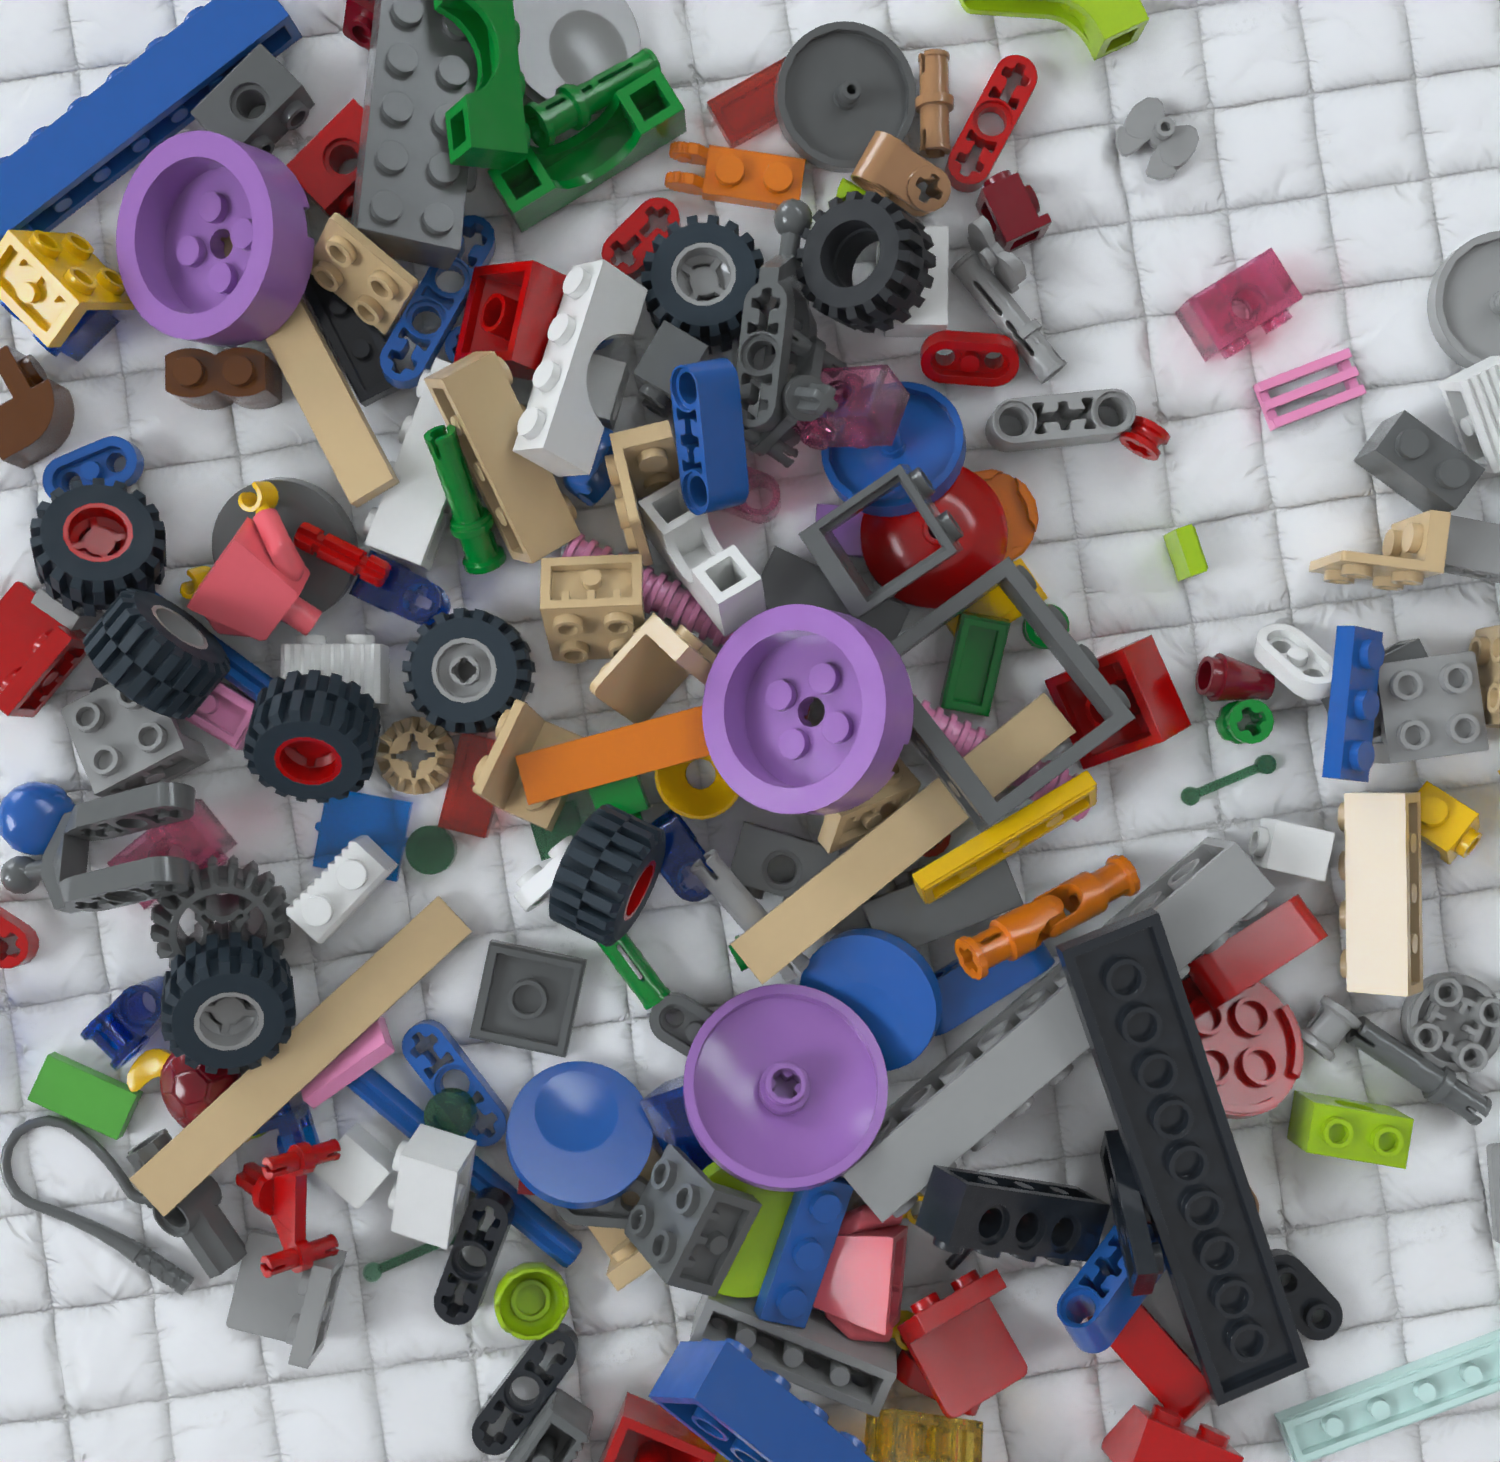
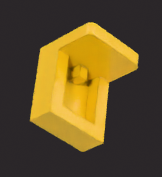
M1426 781L1418 791L1421 796V840L1439 851L1440 859L1450 865L1458 855L1463 858L1467 857L1480 841L1482 834L1478 832L1480 828L1479 813Z

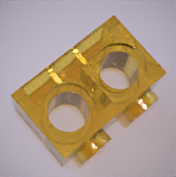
M894 1408L881 1409L878 1418L866 1413L864 1444L867 1449L865 1454L875 1462H982L983 1422L962 1418L949 1419L942 1415Z

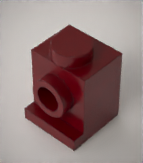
M1005 170L993 175L983 183L984 188L981 189L975 206L979 215H983L990 222L995 241L1000 244L1004 251L1012 252L1044 237L1052 221L1048 213L1040 217L1037 213L1040 211V206L1036 193L1030 185L1024 186L1018 172L1011 174L1010 170Z

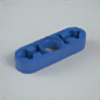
M423 1020L411 1027L404 1035L402 1041V1051L406 1060L466 1138L477 1141L476 1145L481 1147L497 1143L506 1132L509 1118L507 1107L444 1025L435 1020ZM418 1032L424 1037L433 1034L438 1041L434 1044L433 1049L440 1059L448 1052L453 1057L452 1060L444 1063L435 1074L429 1067H432L437 1062L436 1058L428 1050L419 1053L415 1047L420 1042V1038L417 1035ZM457 1069L463 1071L468 1076L470 1086L467 1093L461 1096H454L445 1090L443 1077L447 1071ZM477 1091L483 1096L475 1104L480 1112L485 1116L493 1112L497 1117L493 1124L495 1130L493 1133L488 1128H484L481 1131L476 1128L475 1123L478 1121L479 1115L472 1106L465 1113L460 1109V1106L468 1103Z

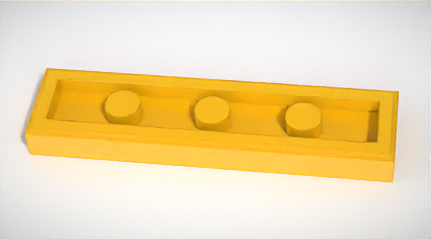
M1086 770L913 873L912 877L916 890L924 903L931 904L1096 805L1097 783Z

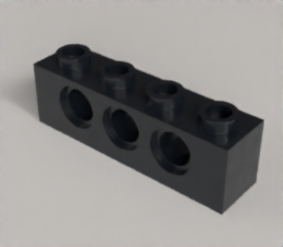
M933 1165L915 1225L934 1237L932 1243L936 1247L950 1253L962 1254L964 1248H969L991 1258H1000L1001 1252H1004L1027 1262H1036L1037 1256L1059 1265L1070 1266L1072 1260L1087 1262L1097 1249L1111 1205L1077 1186Z

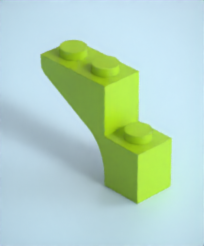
M959 0L962 8L969 14L1049 19L1061 22L1080 36L1088 47L1094 61L1138 41L1149 21L1141 0Z

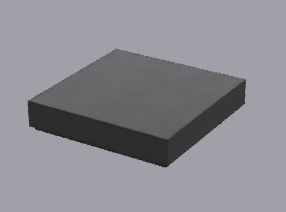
M492 939L488 946L469 1038L565 1058L568 1053L587 959Z

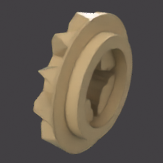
M412 716L393 722L392 726L379 737L380 743L375 758L381 771V777L393 786L396 791L413 795L429 793L442 786L452 773L456 755L452 738L443 727L434 726L425 720L426 718ZM413 734H415V741L418 742L420 750H427V753L435 752V757H427V760L419 762L416 777L411 762L396 759V754H402L403 751L411 749V742H414Z

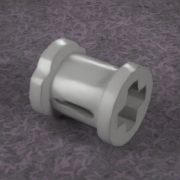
M1324 995L1320 1000L1322 1005L1320 1010L1304 1029L1300 1028L1303 1043L1331 1062L1335 1058L1334 1049L1351 1028L1358 1029L1362 1022L1339 1003Z

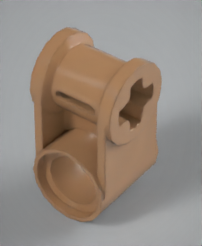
M875 131L851 175V179L862 189L876 192L882 197H887L914 217H923L942 208L948 201L951 193L950 180L941 168L913 152L900 139L883 131ZM925 182L928 185L925 193L931 198L922 202L918 199L921 190L916 185Z

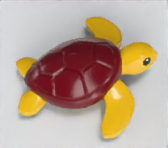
M155 1048L145 1051L133 1063L127 1074V1085L131 1092H137L152 1079L160 1077V1090L164 1104L177 1123L185 1128L237 1081L242 1074L240 1072L228 1075V1069L218 1068L217 1074L205 1073V1065L199 1064L195 1069L186 1065L185 1054L175 1057L169 1050Z

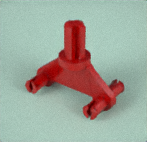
M330 1139L329 1141L310 1145L305 1141L293 1144L286 1153L263 1158L262 1164L265 1166L261 1167L254 1162H248L244 1164L243 1171L236 1174V1185L252 1195V1201L257 1210L271 1216L283 1247L282 1251L261 1257L260 1262L263 1264L260 1265V1269L265 1278H270L273 1275L288 1270L300 1273L311 1269L315 1261L338 1254L339 1250L335 1247H339V1244L333 1234L310 1242L306 1240L307 1174L312 1173L316 1165L336 1161L340 1158L341 1154L338 1151H341V1148L336 1139Z

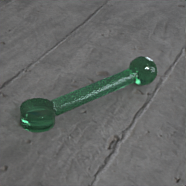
M1260 755L1256 758L1253 765L1198 788L1186 787L1181 792V800L1184 804L1192 806L1199 802L1200 797L1256 773L1271 774L1276 769V760L1271 755Z
M456 1235L454 1236L449 1246L454 1244ZM426 1243L380 1264L370 1262L363 1268V1277L366 1281L376 1282L380 1279L382 1273L437 1250L440 1247Z

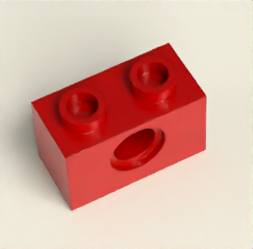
M354 98L286 165L296 176L304 193L329 218L334 213H339L346 219L352 218L357 167L348 174H339V169L345 161L358 159L363 107Z

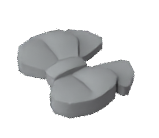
M1147 97L1132 108L1123 126L1116 130L1115 146L1121 156L1128 157L1148 143L1155 151L1150 158L1145 172L1147 177L1160 181L1173 178L1177 172L1176 170L1190 159L1196 150L1199 136L1196 128L1191 125L1175 126V122L1171 118L1165 117L1163 103L1158 98Z
M982 215L968 225V242L971 249L978 252V257L985 268L990 270L994 267L996 278L1009 293L1013 294L1019 289L1018 284L1026 279L1025 265L1019 257L1004 251L1000 244L995 241L991 224Z

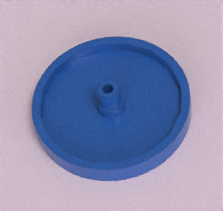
M888 382L860 392L848 400L836 412L829 422L823 437L821 449L822 464L833 490L844 502L899 464H908L912 471L920 467L935 489V493L930 496L934 503L950 489L961 472L966 456V437L956 408L943 394L919 383ZM899 485L861 512L873 516L893 517L910 514L918 510L902 485Z
M852 929L833 936L810 957L807 968L802 972L800 985L825 992L850 1007L864 1021L874 1035L881 1049L886 1071L908 1065L920 1056L932 1041L942 1016L941 990L928 962L909 943L891 933L877 929Z
M586 1061L557 1064L541 1071L529 1080L514 1100L506 1128V1148L509 1161L520 1181L542 1200L570 1209L595 1208L607 1204L624 1194L640 1176L650 1155L653 1140L651 1115L644 1098L637 1088L619 1072L604 1065Z

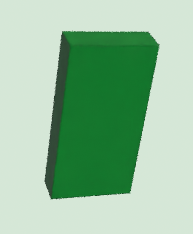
M967 611L959 614L939 702L941 708L989 717L1011 624L1009 619Z

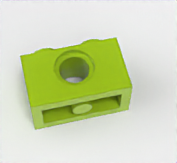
M1294 1090L1287 1139L1307 1153L1406 1169L1414 1119L1391 1106Z

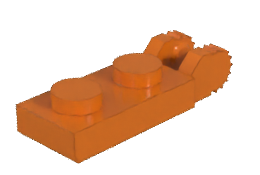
M674 141V143L671 142L669 156L673 160L706 166L704 178L694 173L669 171L666 174L664 185L673 191L701 195L703 200L776 210L784 200L792 198L800 200L806 159L709 145V148L699 143H687L685 141Z

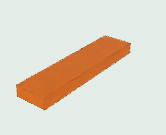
M702 706L517 755L515 758L528 805L704 758L710 756L703 731Z

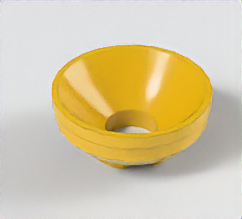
M711 756L700 758L709 761L716 773L714 782L704 789L694 788L687 781L686 770L693 761L656 770L654 778L661 799L671 810L690 819L704 820L716 817L726 812L739 797L721 777Z

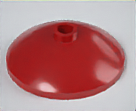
M962 467L959 476L950 489L934 502L940 514L948 510L960 526L964 536L958 539L963 550L893 596L905 604L925 609H937L1004 560L1008 544V526L1002 504L986 481L965 467ZM919 511L893 517H880L863 513L860 527L862 555L870 574L880 587H883L942 547L938 540L929 534V526Z

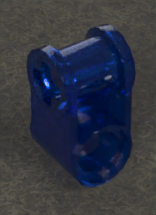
M370 550L368 557L373 554L391 565L387 580L381 587H376L360 579V574H358L349 592L350 595L388 613L391 611L418 625L423 623L431 625L435 622L433 616L441 612L449 614L451 609L450 598L444 589L430 580L411 572L410 568L373 550ZM419 595L432 601L431 607L428 610L420 608L415 604Z
M669 808L650 823L665 831V856L660 873L680 898L689 902L701 901L712 893L707 888L702 890L697 885L692 888L687 887L684 882L689 877L686 868L688 866L691 868L700 858L712 873L715 872L706 863V858L703 856L706 851L698 843V839L679 814Z
M151 977L128 987L81 1032L80 1036L85 1041L92 1040L112 1060L110 1066L115 1071L134 1058L147 1045L150 1037L162 1026L160 1018L164 977ZM144 992L152 995L155 1000L156 1009L154 1013L144 1006Z

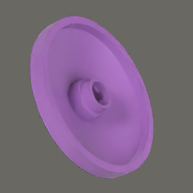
M774 984L750 989L733 997L720 1006L705 1021L695 1036L687 1056L683 1080V1096L688 1121L696 1139L707 1155L720 1168L736 1179L757 1188L779 1192H795L819 1187L835 1180L846 1173L864 1156L873 1143L885 1116L888 1099V1076L881 1049L874 1035L864 1021L850 1007L835 997L814 988L793 984Z

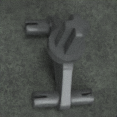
M793 328L791 351L798 355L797 362L799 364L783 388L781 399L784 410L777 426L763 433L750 431L743 426L745 441L749 443L748 449L758 456L767 454L786 468H789L794 463V460L790 457L797 458L798 450L780 438L797 421H813L822 416L824 412L834 413L839 405L833 399L836 389L833 386L824 384L821 381L820 375L822 371L831 377L832 380L838 381L843 376L840 370L846 371L847 363L842 362L826 351V343L816 336L807 338Z

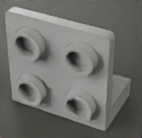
M1473 651L1382 664L1379 669L1377 690L1380 701L1379 718L1382 742L1372 743L1375 751L1374 763L1391 764L1489 750L1477 661Z
M110 683L61 709V714L96 796L105 797L153 783L169 782L210 761L203 744L182 734L175 718L158 714L137 704Z
M253 1229L247 1237L245 1245L247 1254L241 1261L226 1325L231 1329L284 1341L286 1344L292 1345L288 1364L308 1369L324 1346L347 1251L339 1250L335 1256L315 1261L311 1269L300 1273L288 1270L273 1275L270 1278H265L260 1269V1265L263 1264L260 1262L261 1257L282 1251L283 1247L278 1234Z

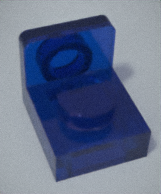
M288 1102L253 1135L255 1136L278 1128L280 1135L277 1136V1149L279 1154L286 1153L289 1147L296 1143L304 1141L310 1145L320 1143L309 1106L306 1102L293 1107Z

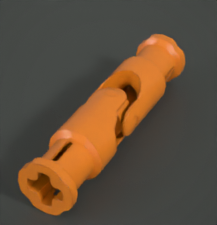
M1113 855L1107 859L1105 866L1092 873L1081 872L1036 897L1031 903L1019 906L990 922L988 929L973 937L962 936L956 939L954 943L955 953L961 967L972 979L981 980L985 978L989 973V969L1005 960L1015 961L1034 951L1044 940L1050 937L1055 938L1103 913L1108 908V903L1121 896L1131 897L1137 894L1141 885L1137 871L1123 855ZM1064 908L1071 913V914H1070L1069 916H1067V917H1066L1065 912H1064V910H1063Z

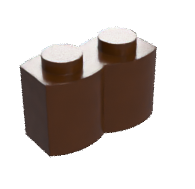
M196 348L179 349L165 355V391L187 405L201 410L222 409L233 403L248 409H267L282 403V371L279 365L267 355L251 348H230L216 355Z

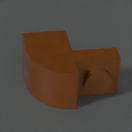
M6 345L0 348V375L13 398L0 405V458L2 461L25 469L54 453L66 441L74 422V403L69 390L47 379L44 369L32 355L26 356Z

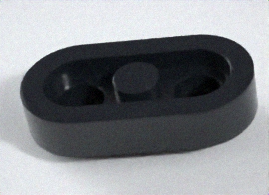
M1272 1249L1271 1252L1279 1277L1283 1273H1291V1280L1287 1285L1283 1286L1297 1330L1311 1340H1325L1332 1337L1339 1330L1343 1319L1342 1308L1337 1299L1294 1254L1284 1249ZM1324 1309L1325 1313L1322 1320L1312 1322L1313 1313L1316 1310Z

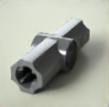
M166 1128L162 1129L136 1145L128 1152L126 1158L137 1172L172 1140V1137ZM209 1175L166 1216L163 1217L154 1206L152 1210L153 1216L161 1229L171 1236L182 1237L211 1279L236 1265L247 1252L245 1244L218 1206L222 1199L221 1189L214 1178Z

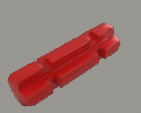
M303 522L297 529L293 538L295 547L311 555L317 553L319 559L354 576L360 574V579L376 587H381L387 580L391 570V565L387 561L373 554L368 557V552L330 533L324 535L325 531L308 522Z

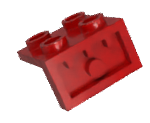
M15 582L0 600V710L7 716L34 718L87 655L83 644V639L87 634L81 629L69 630L32 604L31 601L36 592L23 582Z

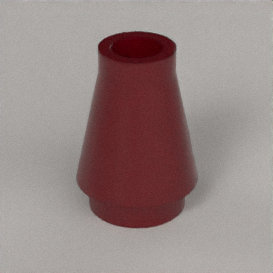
M1218 653L1214 657H1204L1196 673L1197 692L1200 695L1206 696L1211 702L1246 699L1268 700L1275 688V676L1270 671L1261 670L1222 653Z

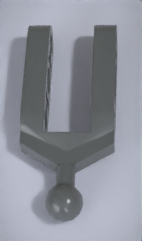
M794 198L784 200L776 208L773 218L775 228L781 235L779 255L774 256L760 267L759 281L746 294L743 306L736 371L740 384L743 426L757 433L770 431L777 426L782 418L784 408L782 406L781 394L787 383L789 364L796 365V367L799 364L797 362L798 355L790 353L794 318L803 325L802 330L797 331L807 338L811 336L817 337V324L809 307V300L804 297L801 291L805 284L797 280L796 270L802 267L801 262L796 260L797 249L800 248L801 236L805 228H811L813 223L812 212L806 203ZM772 296L777 302L774 309L770 310L769 319H767V316L760 311L761 305L769 304L770 297ZM766 346L763 370H757L754 367L755 354L759 349ZM754 379L761 382L760 389L753 383H750V380ZM759 399L756 419L754 415L748 412L749 405L757 404ZM797 421L780 439L794 447L804 437L807 421Z
M159 782L79 803L73 807L71 812L63 814L42 856V860L36 861L29 856H15L2 866L0 872L1 882L6 890L14 894H27L34 890L40 881L43 880L54 909L70 914L80 911H105L186 892L190 884L191 863L184 858L154 856L87 872L90 841L113 839L192 818L194 816L196 790L194 787L183 783Z

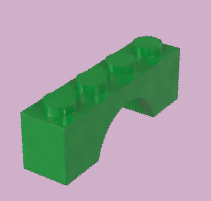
M434 0V10L456 24L468 39L474 51L478 68L474 92L466 94L445 113L450 164L507 170L528 154L531 140L530 128L528 123L525 122L523 97L526 84L524 74L520 71L519 65L520 26L515 20L513 0Z
M657 66L615 92L605 111L579 133L546 149L529 145L528 154L509 169H490L487 172L498 196L522 233L687 131L685 109Z

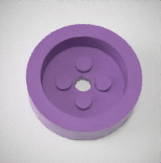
M196 130L180 133L168 138L154 148L141 162L129 181L120 206L116 230V252L120 276L127 295L139 314L151 326L168 336L224 348H238V345H243L253 340L261 342L275 333L289 319L299 304L306 289L313 264L314 238L308 237L305 210L310 209V206L296 176L280 159L271 153L211 131ZM230 235L233 247L231 253L226 257L224 253L225 243L220 239L221 237L227 238Z
M804 604L778 606L752 617L741 625L725 642L712 664L706 681L702 704V721L706 745L721 777L733 791L747 802L758 808L780 814H836L850 810L869 800L893 776L894 772L892 769L899 758L903 745L909 744L914 715L913 692L910 679L900 655L890 641L876 628L870 627L851 615ZM814 698L820 699L825 709L823 720L816 726H813L809 720L804 718L808 714V708L814 701Z

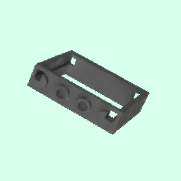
M1009 556L890 643L894 646L900 657L993 589L1000 586L1105 721L996 802L913 694L914 715L910 741L980 833L991 827L1135 718L1129 710L1131 704L1126 694L1117 685H1109L1098 671L1099 662L1093 652L1087 646L1076 643L1066 630L1068 624L1063 614L1051 604L1046 605L1035 591L1037 586L1032 575L1023 566L1018 565L1016 567Z

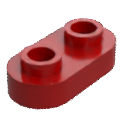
M942 330L928 336L920 350L923 373L930 380L942 384L998 387L1010 382L1016 376L1019 369L1017 346L1009 337L1002 334ZM943 349L952 350V352L948 355H940L937 353L938 351ZM991 352L1001 354L993 359L986 357Z

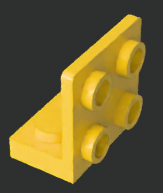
M8 229L0 241V299L47 348L61 347L87 310H134L135 307L127 295L121 276L114 270L107 268L93 254V247L83 237L72 232L57 233L40 230Z

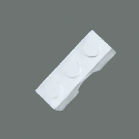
M680 478L638 501L647 538L724 637L736 631L752 617L766 611L762 578L734 544L726 549L722 548L711 529L707 513L695 515L687 508L682 497Z

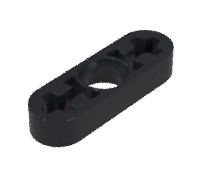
M488 1187L480 1190L464 1213L434 1296L436 1313L443 1321L449 1324L462 1325L469 1322L483 1302L515 1215L514 1202L510 1195L502 1189ZM488 1205L495 1209V1219L487 1232L479 1229L486 1216L484 1209ZM466 1246L480 1248L486 1256V1264L479 1267L470 1265L464 1259L462 1249ZM461 1281L468 1282L469 1284L463 1295L464 1303L463 1305H458L454 1302V1292Z
M561 1323L557 1330L541 1340H532L482 1406L472 1427V1439L480 1451L488 1455H500L508 1451L572 1367L579 1344L577 1335L571 1327ZM558 1339L565 1343L563 1348L565 1357L559 1353L554 1355L545 1371L539 1364L544 1359L548 1347L546 1342L553 1345ZM522 1376L534 1379L539 1386V1394L531 1400L518 1398L512 1390V1382ZM506 1406L512 1413L507 1418L503 1433L497 1432L493 1437L486 1432L489 1423L494 1424L502 1415Z

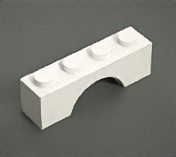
M605 259L572 266L571 271L566 276L563 283L564 294L557 315L548 329L549 340L542 361L533 375V389L526 410L521 415L517 425L518 435L513 452L558 477L589 475L605 427L595 415L587 393L586 378L589 361L593 352L602 341L634 335L648 291L644 286Z

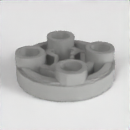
M1454 972L1431 975L1423 979V991L1406 997L1403 1003L1400 1017L1403 1038L1408 1047L1440 1068L1444 1069L1446 1065L1454 1070L1455 1073L1466 1071L1471 1073L1479 1072L1486 1067L1488 1060L1500 1046V999L1496 997L1487 985L1473 977Z

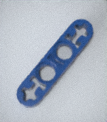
M477 215L464 216L461 250L449 270L435 267L428 268L384 345L380 355V365L386 381L393 387L403 390L412 389L418 385L423 371L431 368L449 332L453 329L466 306L474 267L489 265L496 249L495 233L491 224L483 217ZM475 233L481 234L484 246L475 244L467 255V264L461 259L465 252V238L463 236L472 238ZM445 271H455L462 275L465 281L460 290L448 293L438 288L436 284L438 276ZM429 311L439 316L441 325L438 330L431 334L418 332L413 326V321L419 313ZM407 336L416 344L411 355L412 364L415 369L412 371L405 368L401 374L395 373L396 369L392 359L403 360L410 349L408 339L404 338Z

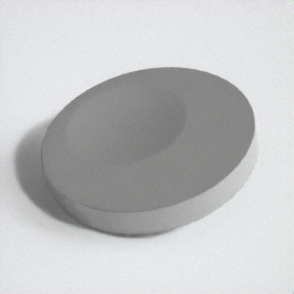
M513 0L515 20L520 26L518 55L520 71L525 77V94L538 104L554 96L556 89L566 83L577 86L641 51V40L637 22L625 0ZM604 107L601 110L595 112V114L604 111L607 107Z
M1500 231L1477 236L1456 249L1442 262L1430 284L1427 313L1432 333L1443 351L1464 368H1468L1490 356H1500Z

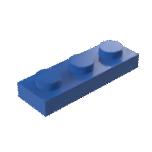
M1337 626L1322 772L1323 778L1369 782V771L1375 758V751L1372 745L1374 720L1380 707L1377 694L1379 669L1383 664L1385 656L1382 644L1383 632L1359 626Z
M838 1177L819 1187L794 1192L753 1309L760 1320L800 1328L806 1327L854 1190L844 1177Z

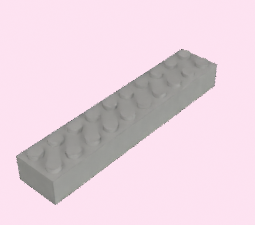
M1207 837L1102 927L1146 909H1154L1160 915L1180 978L1183 979L1190 971L1188 964L1202 952L1209 954L1215 951L1227 941L1229 934L1226 931L1239 920L1248 921L1261 913L1268 905L1265 898L1273 893L1276 888L1237 842ZM1061 962L886 1109L881 1127L873 1143L864 1156L842 1175L882 1223L891 1215L895 1218L904 1215L915 1205L918 1200L916 1194L928 1185L933 1165L956 1168L957 1164L955 1161L969 1149L976 1152L993 1139L996 1134L994 1128L1008 1116L1012 1119L1017 1118L1026 1112L1035 1101L1033 1095L1047 1083L1053 1086L1065 1079L1074 1068L1072 1062L1086 1050L1092 1053Z

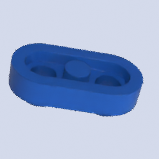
M117 436L105 437L53 459L44 470L42 477L43 487L46 494L51 498L50 493L58 487L64 492L69 491L70 480L79 475L83 486L93 485V478H104L105 485L113 486L115 481L127 484V487L135 484L141 477L144 470V458L141 451L133 443ZM124 456L126 459L125 468L120 472H116L114 463L119 457Z

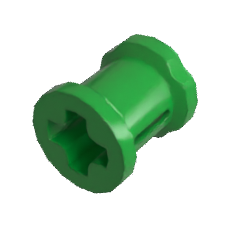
M1248 699L1229 702L1221 707L1215 725L1217 732L1224 740L1231 741L1234 744H1255L1262 742L1270 735L1273 730L1274 718L1266 704L1259 700ZM1243 714H1249L1251 722L1245 725V730H1239L1237 722L1243 719Z

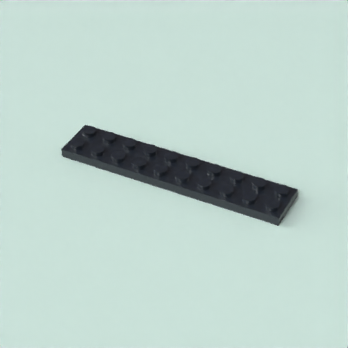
M1149 908L1055 946L1143 1203L1149 1214L1156 1241L1160 1244L1163 1261L1211 1398L1220 1406L1309 1368L1159 913Z

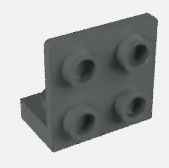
M668 1144L660 1160L654 1165L651 1178L639 1202L630 1212L624 1233L666 1285L716 1297L762 1204L752 1194L713 1183L678 1146Z

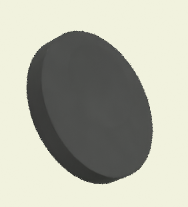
M840 21L827 23L802 36L784 59L778 72L774 89V106L777 121L788 143L802 158L827 171L853 173L875 131H883L901 141L904 140L915 115L916 84L906 57L898 46L885 34L873 27L857 22Z
M275 477L262 480L272 483L278 491L279 500L274 509L278 511L292 542L299 526L303 522H308L325 531L324 535L330 533L358 547L356 533L347 513L326 491L312 483L296 478ZM252 484L235 493L218 514L212 534L214 563L246 518L249 517L253 520L256 514L255 512L244 511L238 504V498L242 492H253L257 496ZM296 547L310 572V576L299 597L323 613L346 594L355 576L319 559L317 553L311 555Z

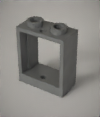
M908 464L897 465L798 534L852 617L858 619L963 550L958 539L964 536L960 526L948 510L940 514L930 498L935 493V489L920 467L912 471ZM899 485H902L942 547L872 593L832 531Z

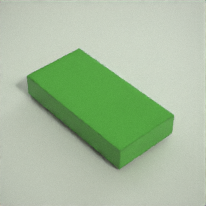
M53 1052L47 1055L27 1100L118 1140L123 1137L143 1091L131 1092L127 1084L57 1052Z

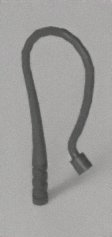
M49 1115L29 1119L12 1131L3 1146L0 1158L2 1180L12 1198L27 1208L64 1221L96 1237L120 1252L132 1263L135 1262L138 1267H141L150 1275L157 1277L162 1283L169 1285L171 1289L174 1288V1291L180 1295L187 1291L194 1277L188 1273L185 1274V1271L179 1267L176 1268V1265L167 1259L164 1260V1257L152 1251L149 1247L146 1248V1245L84 1216L32 1198L19 1188L13 1178L11 1158L13 1148L20 1137L33 1128L43 1126L58 1127L77 1138L100 1159L130 1200L135 1203L146 1204L150 1209L153 1208L149 1200L133 1187L119 1164L95 1138L70 1120Z

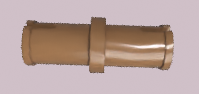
M942 49L925 50L924 54L920 53L918 55L920 95L915 98V111L920 114L919 154L926 158L944 157L945 154L949 155L951 152L949 113L954 109V97L949 94L948 62L950 54Z

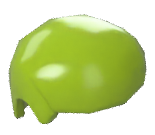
M524 1262L508 1270L499 1281L494 1294V1310L500 1327L506 1333H510L521 1340H541L559 1328L569 1309V1293L564 1279L559 1272L543 1262Z

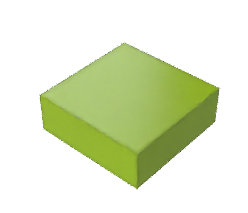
M1189 524L1163 535L1178 582L1207 571L1208 565L1195 526Z

